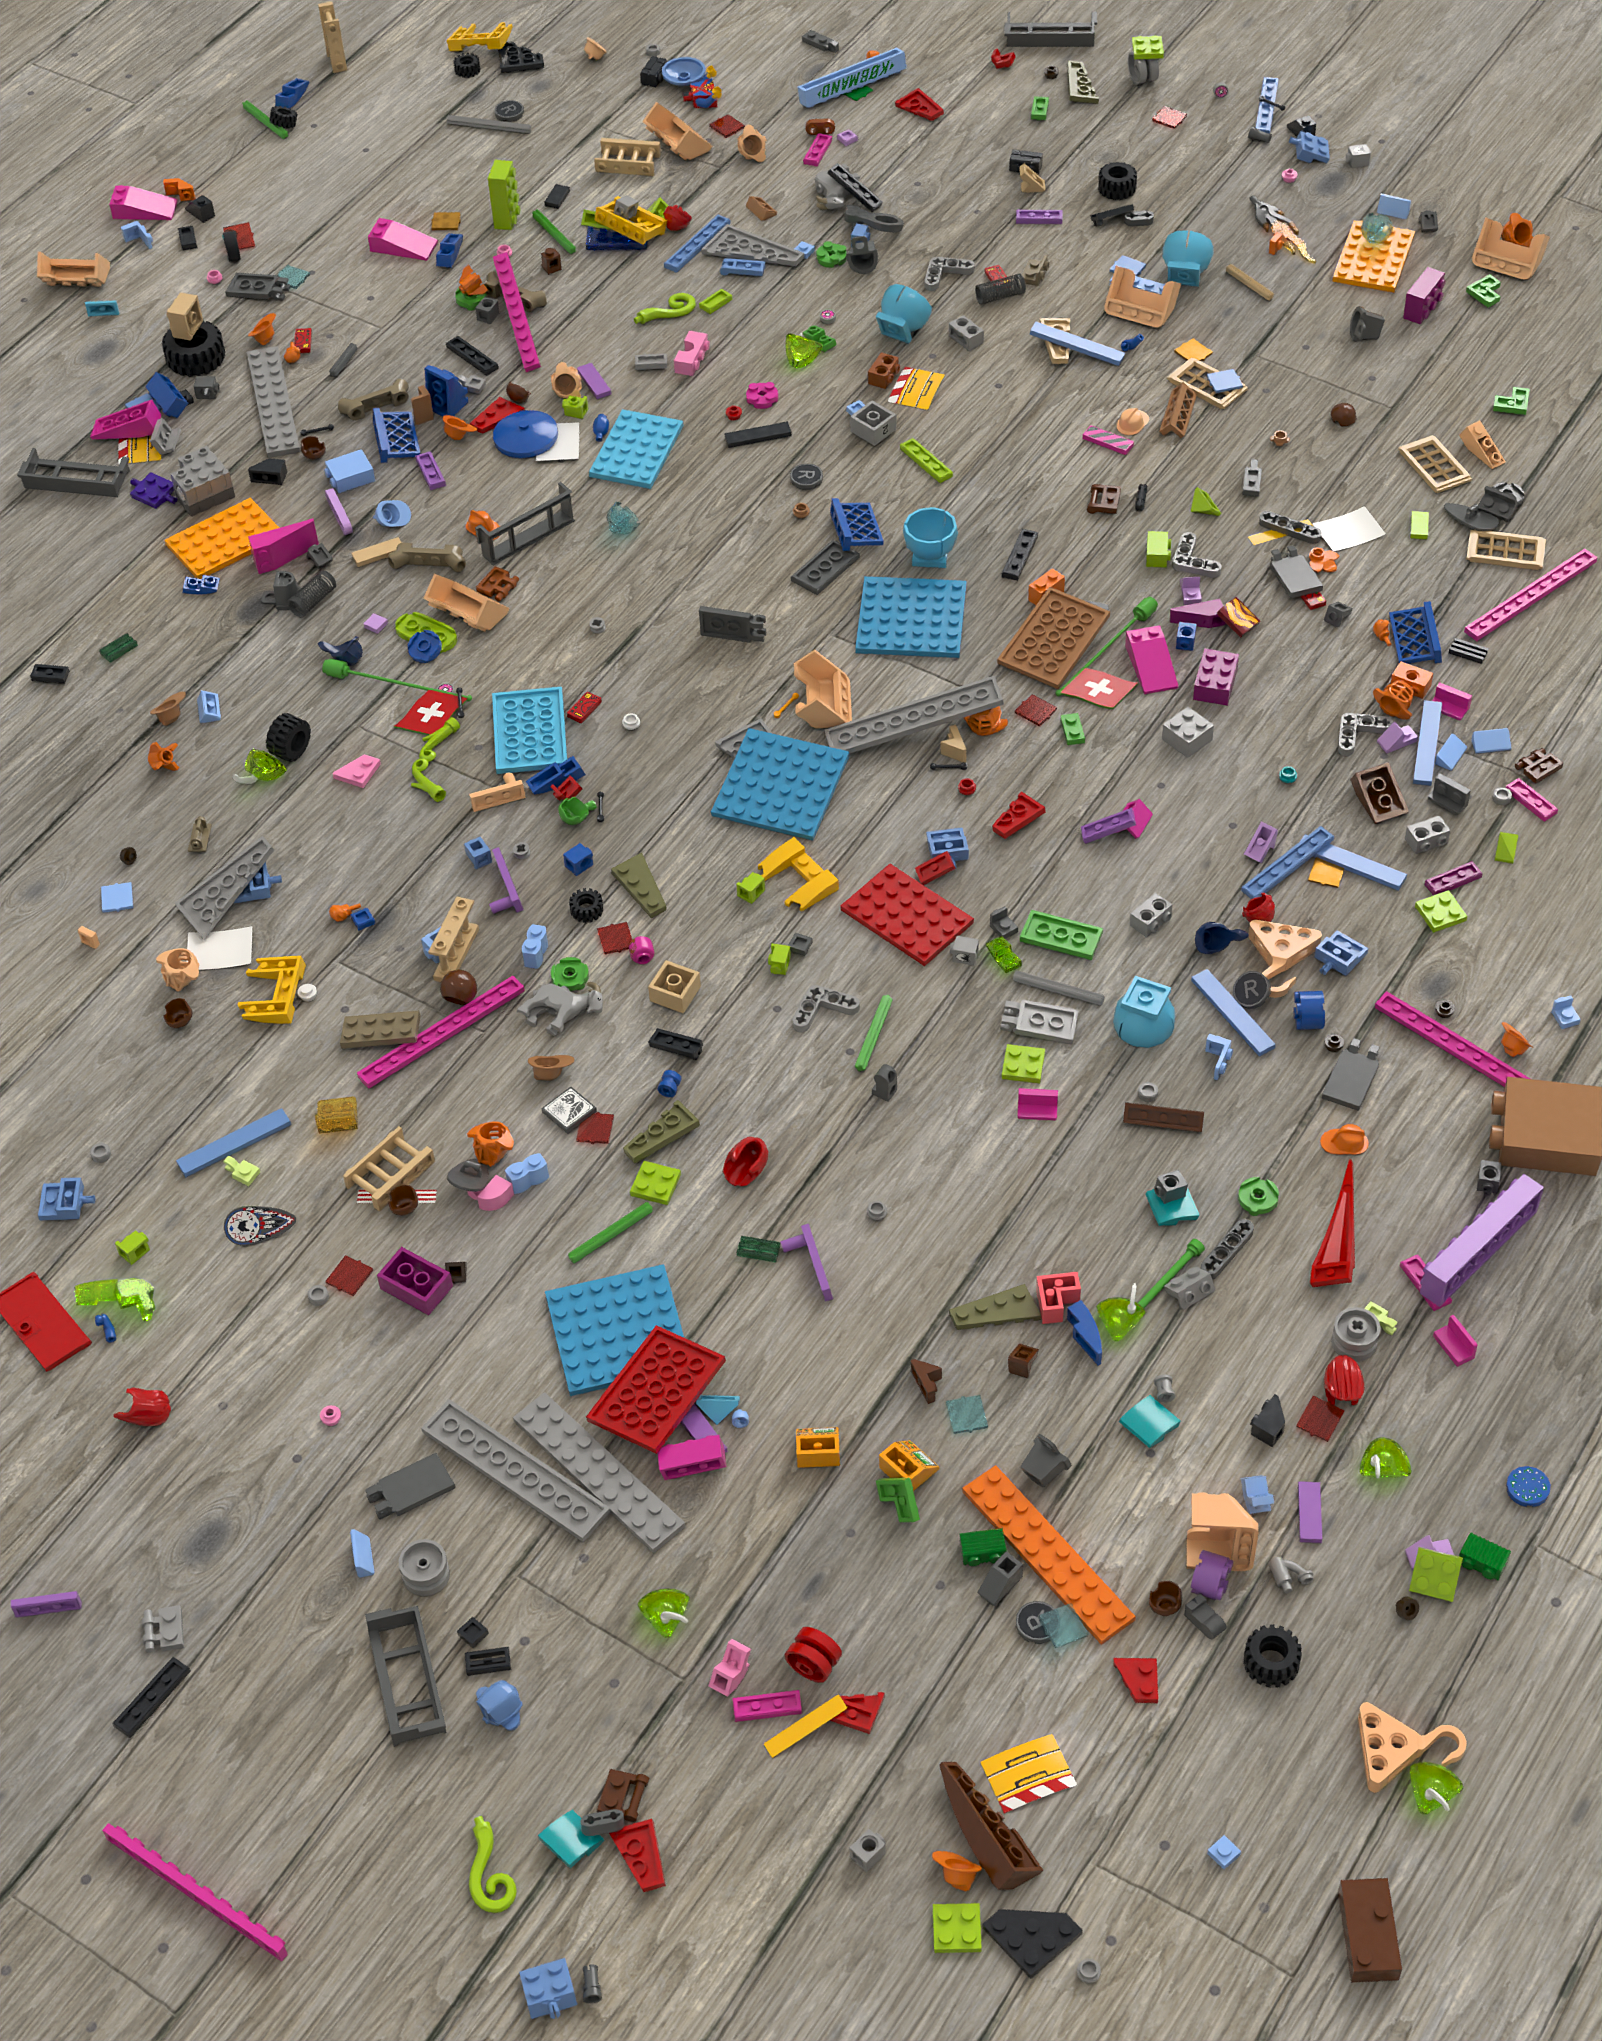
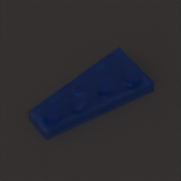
M588 226L586 250L648 249V240L645 244H641L616 231L608 232L605 228L595 230L592 226Z

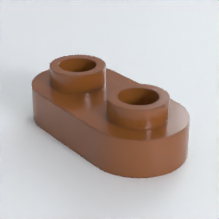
M810 119L806 122L805 130L809 135H829L835 131V122L832 119Z

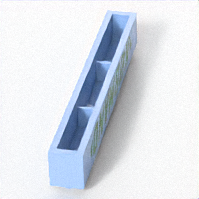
M894 48L797 86L800 104L811 108L815 104L826 102L830 98L839 97L840 94L849 93L853 89L862 88L864 85L874 83L878 79L887 78L894 73H900L901 70L906 69L905 52L899 48Z

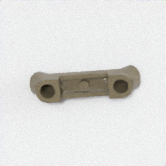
M497 272L488 273L486 276L487 282L484 284L488 289L486 294L495 299L499 296L504 297ZM518 286L525 311L532 312L536 307H542L547 304L546 294L543 290L531 292Z
M398 378L390 387L355 399L341 398L338 402V410L341 414L348 415L352 420H359L365 418V413L372 411L373 408H380L392 403L395 407L402 405L409 398L407 393L408 383L404 379Z
M400 543L397 545L396 551L388 555L389 564L394 569L409 564L449 566L455 572H460L466 566V560L462 557L463 551L456 545H445L444 549L413 548L412 543Z

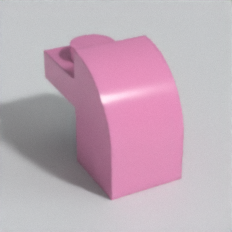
M495 1175L483 1190L477 1192L468 1191V1195L472 1199L478 1200L479 1209L493 1211L505 1206L514 1196L511 1182Z
M733 1639L730 1640L727 1644L723 1661L713 1669L709 1687L725 1696H729L738 1687L750 1664L747 1661L751 1649Z

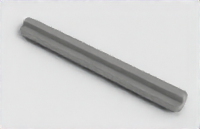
M1018 970L1013 975L1015 982L1097 1005H1102L1105 996L1100 993Z

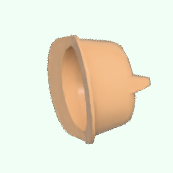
M587 37L584 51L588 54V59L594 58L599 60L604 54H607L600 44Z
M1137 408L1126 409L1122 412L1117 422V429L1124 435L1137 434L1149 422V416Z

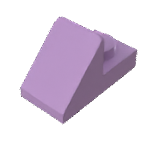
M1200 577L1181 578L1180 585L1184 605L1200 603L1202 600L1199 587Z
M1394 722L1377 739V743L1387 754L1417 742L1418 736L1409 725L1400 728Z
M1261 821L1244 855L1262 863L1269 848L1274 849L1278 830Z
M1430 1535L1425 1536L1405 1550L1412 1570H1414L1418 1547L1454 1555L1448 1539L1432 1542Z

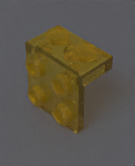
M356 1097L318 1101V1113H315V1120L319 1134L358 1129Z

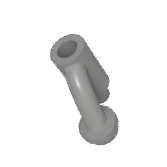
M1275 1557L1268 1562L1278 1587L1282 1588L1284 1593H1289L1293 1590L1290 1585L1292 1579L1287 1569L1297 1573V1579L1303 1585L1311 1583L1314 1579L1311 1570L1306 1571L1293 1561L1282 1559V1557Z

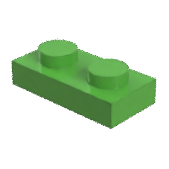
M1034 96L1031 119L1046 120L1049 97Z
M1079 714L1061 715L1060 720L1067 745L1085 743Z

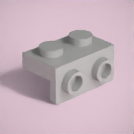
M163 418L158 419L150 442L160 455L171 453L175 450L181 429L178 427L172 430Z
M1197 1266L1190 1268L1183 1275L1172 1279L1171 1282L1164 1285L1166 1293L1177 1298L1180 1308L1183 1310L1215 1291L1211 1274Z

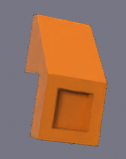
M179 178L163 179L166 195L179 194L180 201L196 199L194 188L189 183Z

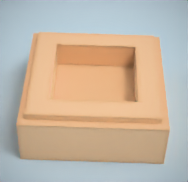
M83 926L78 929L82 943L95 949L100 945L96 932Z

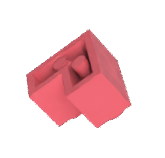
M1078 1272L1037 1276L1036 1292L1042 1324L1063 1322V1304L1076 1303L1080 1300L1081 1287Z

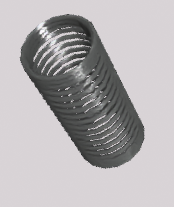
M1020 273L1008 276L1007 278L978 284L975 287L976 298L981 305L994 302V300L1009 298L1012 295L1023 294L1026 291L1025 280Z
M320 571L288 600V607L291 612L298 617H304L308 611L336 588L335 578L327 571ZM321 575L326 576V577L331 581V583H330L325 577H323V576H321Z

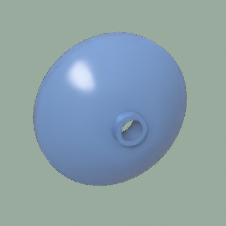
M692 57L672 59L662 68L663 78L676 86H689L691 83L699 82L706 73L703 62Z

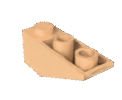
M1480 420L1467 426L1459 434L1467 449L1491 469L1506 462Z

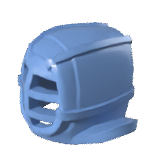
M500 1680L490 1687H481L477 1690V1704L480 1707L484 1716L483 1721L486 1724L502 1725L509 1731L515 1730L519 1726L522 1701H520L519 1693L515 1686Z

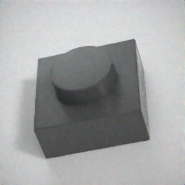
M795 933L788 946H790L791 952L805 956L813 940L811 937Z

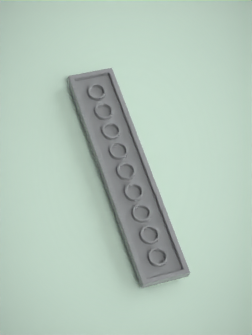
M278 346L247 351L268 458L300 452Z
M991 676L825 729L829 747L849 751L850 754L1004 705L995 676Z
M545 1392L513 1417L515 1424L585 1490L610 1507V1513L653 1554L685 1528V1522Z
M450 1399L421 1428L422 1433L582 1542L590 1536L611 1512L610 1507Z

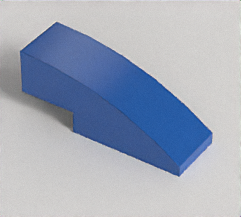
M296 78L284 84L282 92L275 95V106L293 107L306 91L309 81Z
M448 233L440 242V250L436 253V266H453L462 244L463 234Z
M572 756L560 765L555 761L528 779L526 783L535 795L553 791L550 787L552 784L558 788L569 776L578 780L586 774L575 757Z
M1079 1300L1067 1308V1320L1073 1325V1338L1099 1366L1102 1360L1099 1330L1090 1311Z

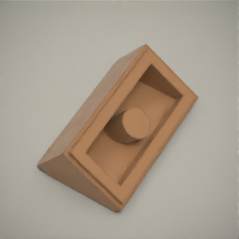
M749 196L746 207L761 221L777 215V211L761 197Z

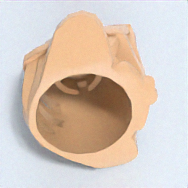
M748 124L744 127L743 134L737 139L738 151L747 160L754 159L757 162H763L766 159L765 142L767 140L752 125Z
M560 362L556 366L555 373L551 375L552 390L561 398L568 399L569 395L581 398L579 391L582 389V380L580 375H578L577 369L572 366L568 367L565 362Z
M172 949L161 953L156 958V962L162 964L161 973L166 986L175 989L177 992L199 976L200 965L196 956L188 949Z

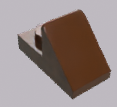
M1019 1343L1008 1357L1009 1373L1028 1378L1032 1363L1037 1358L1039 1349Z
M916 1359L910 1360L911 1373L927 1404L935 1402V1393L938 1391L935 1382L942 1379V1368Z

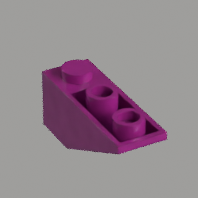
M1220 599L1170 608V623L1197 624L1196 627L1213 628L1226 624L1216 614L1223 607Z

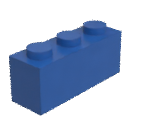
M158 372L153 375L145 386L149 391V395L156 400L155 403L169 417L172 415L178 418L188 405V402L169 378Z

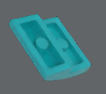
M1188 1187L1185 1197L1165 1204L1160 1197H1157L1154 1189L1145 1193L1159 1226L1177 1225L1179 1220H1197L1200 1216Z
M1151 1395L1134 1405L1119 1420V1423L1149 1448L1163 1441L1165 1434L1179 1427L1181 1422Z
M573 1810L556 1819L538 1835V1839L570 1869L584 1855L589 1856L605 1841L601 1835H584L581 1831V1817Z

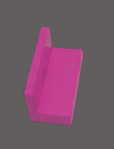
M1439 682L1432 701L1442 702L1441 713L1460 721L1470 708L1472 695Z
M1140 799L1127 803L1123 809L1124 811L1132 808L1134 811L1136 825L1127 828V830L1135 839L1140 837L1153 815Z
M1019 1088L1017 1118L1057 1120L1058 1090Z
M1454 1315L1449 1317L1448 1325L1434 1331L1433 1337L1457 1367L1475 1358L1478 1345Z

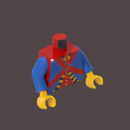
M712 65L707 67L706 71L708 74L704 75L699 82L690 84V92L682 93L683 101H692L694 108L718 107L717 99L721 98L722 90L719 86L714 87L713 79H710L717 75Z

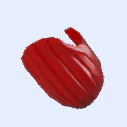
M749 1136L738 1142L731 1149L726 1157L722 1171L725 1175L724 1178L730 1184L743 1187L757 1178L768 1160L769 1151L765 1142L758 1137Z
M1347 1355L1334 1357L1325 1369L1324 1389L1330 1405H1335V1399L1351 1401L1352 1406L1357 1405L1364 1393L1365 1386L1361 1369L1358 1363Z
M127 1388L126 1393L133 1396L132 1407L129 1412H117L113 1416L116 1419L135 1425L158 1426L165 1423L171 1412L170 1401L166 1393L161 1390Z

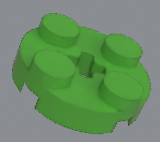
M830 241L824 242L823 246L819 247L816 251L818 263L828 268H833L837 264L839 266L843 265L847 260L846 246Z
M459 288L456 290L455 296L456 303L461 307L467 308L469 311L475 310L480 301L487 297L486 292L479 295L463 294Z
M575 957L563 958L560 960V963L556 966L554 964L551 968L552 982L560 987L565 986L570 991L582 990L589 979L588 966ZM569 972H572V976H567Z
M1252 1177L1241 1184L1238 1192V1201L1242 1208L1248 1211L1250 1215L1258 1216L1259 1214H1266L1277 1207L1279 1191L1272 1181L1268 1179L1264 1181L1260 1180V1177ZM1255 1193L1258 1195L1262 1194V1198H1256Z

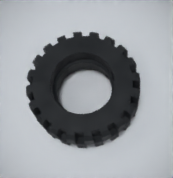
M203 320L191 340L174 338L170 328L162 339V348L167 366L173 372L179 373L182 376L193 377V375L201 376L204 373L208 374L211 370L217 369V366H220L225 358L221 331L208 321L205 322Z

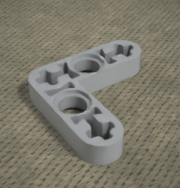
M933 257L930 260L926 273L925 289L928 291L937 290L942 273L973 274L975 263L972 260Z
M1192 532L1182 534L1173 557L1172 567L1177 571L1211 578L1220 576L1222 566L1219 562L1192 557L1196 546V535ZM1187 550L1188 553H1182L1180 551Z
M1357 713L1343 714L1340 722L1339 754L1350 756L1354 753L1356 731L1383 734L1393 723V720L1387 716ZM1363 722H1370L1371 725H1364ZM1348 732L1351 733L1352 736H1345L1343 733Z
M811 986L793 1017V1028L797 1032L807 1031L820 1007L848 1015H855L860 1010L859 999L855 996L822 986ZM833 997L838 999V1001L835 1003L829 1002L828 1000ZM806 1006H811L814 1008L812 1011L804 1010Z

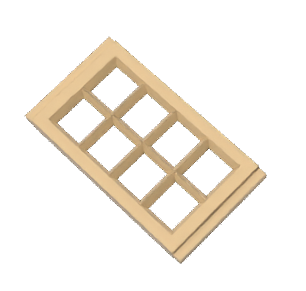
M1190 358L1167 377V380L1176 386L1184 382L1197 394V397L1220 409H1225L1248 390V387L1242 383L1243 388L1234 389L1232 392H1220L1226 395L1222 400L1213 397L1216 394L1215 391L1211 394L1202 391L1206 386L1212 389L1213 387L1210 386L1209 380L1207 381L1200 376L1205 372L1210 374L1220 371L1195 358ZM1196 367L1202 371L1196 375L1189 370ZM1186 374L1192 379L1185 382L1179 378ZM1195 380L1203 383V385L1199 388H1196L1190 384H1192Z
M1433 435L1398 447L1400 454L1435 493H1440L1472 481L1470 474ZM1433 445L1437 450L1427 453L1424 447ZM1420 450L1423 455L1413 457L1410 452ZM1441 453L1444 459L1434 461L1431 456ZM1427 458L1431 462L1421 466L1417 461ZM1449 462L1452 466L1451 468L1442 470V468L1439 465ZM1435 467L1439 472L1429 475L1425 470ZM1457 471L1460 476L1451 479L1447 473ZM1443 476L1447 481L1437 484L1433 478Z
M1470 530L1466 560H1470L1469 562L1539 570L1543 568L1546 539L1503 532ZM1479 538L1490 539V544H1479ZM1494 540L1505 541V546H1495ZM1509 541L1520 543V549L1509 547ZM1524 543L1534 544L1535 550L1524 549ZM1477 550H1489L1488 556L1478 555ZM1492 552H1504L1503 558L1492 556ZM1508 552L1518 553V559L1507 558ZM1523 554L1534 555V560H1522Z

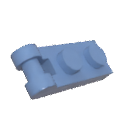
M725 258L722 262L720 273L724 276L729 273L763 276L765 261Z

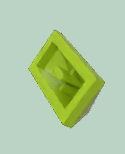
M659 197L647 211L664 218L663 213L669 205Z
M584 209L581 225L610 230V228L595 221L596 211Z
M1197 487L1194 491L1191 512L1220 516L1222 513L1208 493Z
M1500 831L1494 861L1513 864L1518 834Z

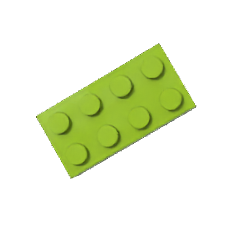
M495 160L487 178L494 229L512 230L514 224L517 223V216L521 212V207L518 206L519 193L516 191V168L513 167V161Z

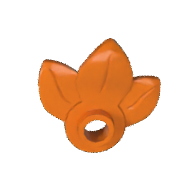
M1316 547L1309 553V565L1316 573H1319L1321 570L1334 572L1337 570L1334 560L1338 559L1340 555L1334 551H1324L1322 548Z

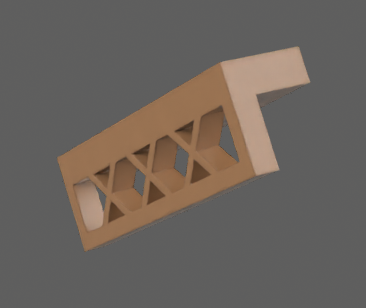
M1184 382L1175 387L1171 392L1159 431L1163 435L1172 430L1180 438L1185 436L1197 394Z

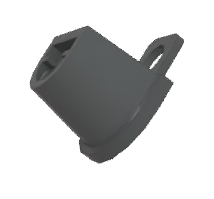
M865 236L853 237L851 240L852 248L846 253L850 268L859 274L872 272L878 264V252L875 249L874 241L867 242Z
M1361 306L1356 307L1350 322L1352 340L1379 339L1385 322L1384 317L1367 311Z
M276 571L273 585L274 591L263 592L262 604H276L277 610H290L288 600L301 589L294 575L288 571ZM269 595L275 596L273 600L266 599Z
M1039 1434L1033 1440L1035 1444L1020 1467L1032 1481L1044 1488L1063 1470H1069L1072 1464L1066 1456L1059 1452L1052 1441Z

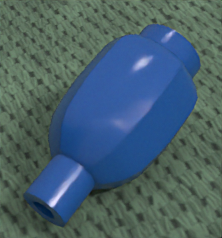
M599 414L593 422V432L596 435V441L601 442L609 429V420L605 414Z

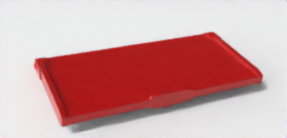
M31 1272L20 1281L0 1292V1315L46 1372L91 1345L92 1341L89 1337L85 1335L35 1272Z

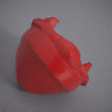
M677 205L667 206L663 213L664 219L667 220L666 227L671 231L686 228L692 220V217L686 211H683L682 207L678 208Z
M1261 893V897L1251 899L1246 908L1243 907L1242 916L1249 922L1252 920L1271 922L1275 915V904L1271 895Z

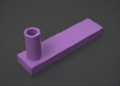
M499 847L495 848L492 851L510 896L490 903V908L493 914L512 906L515 907L516 912H520L524 909Z
M809 1224L801 1226L803 1234L780 1241L783 1251L785 1253L807 1245L825 1302L832 1300L831 1290Z

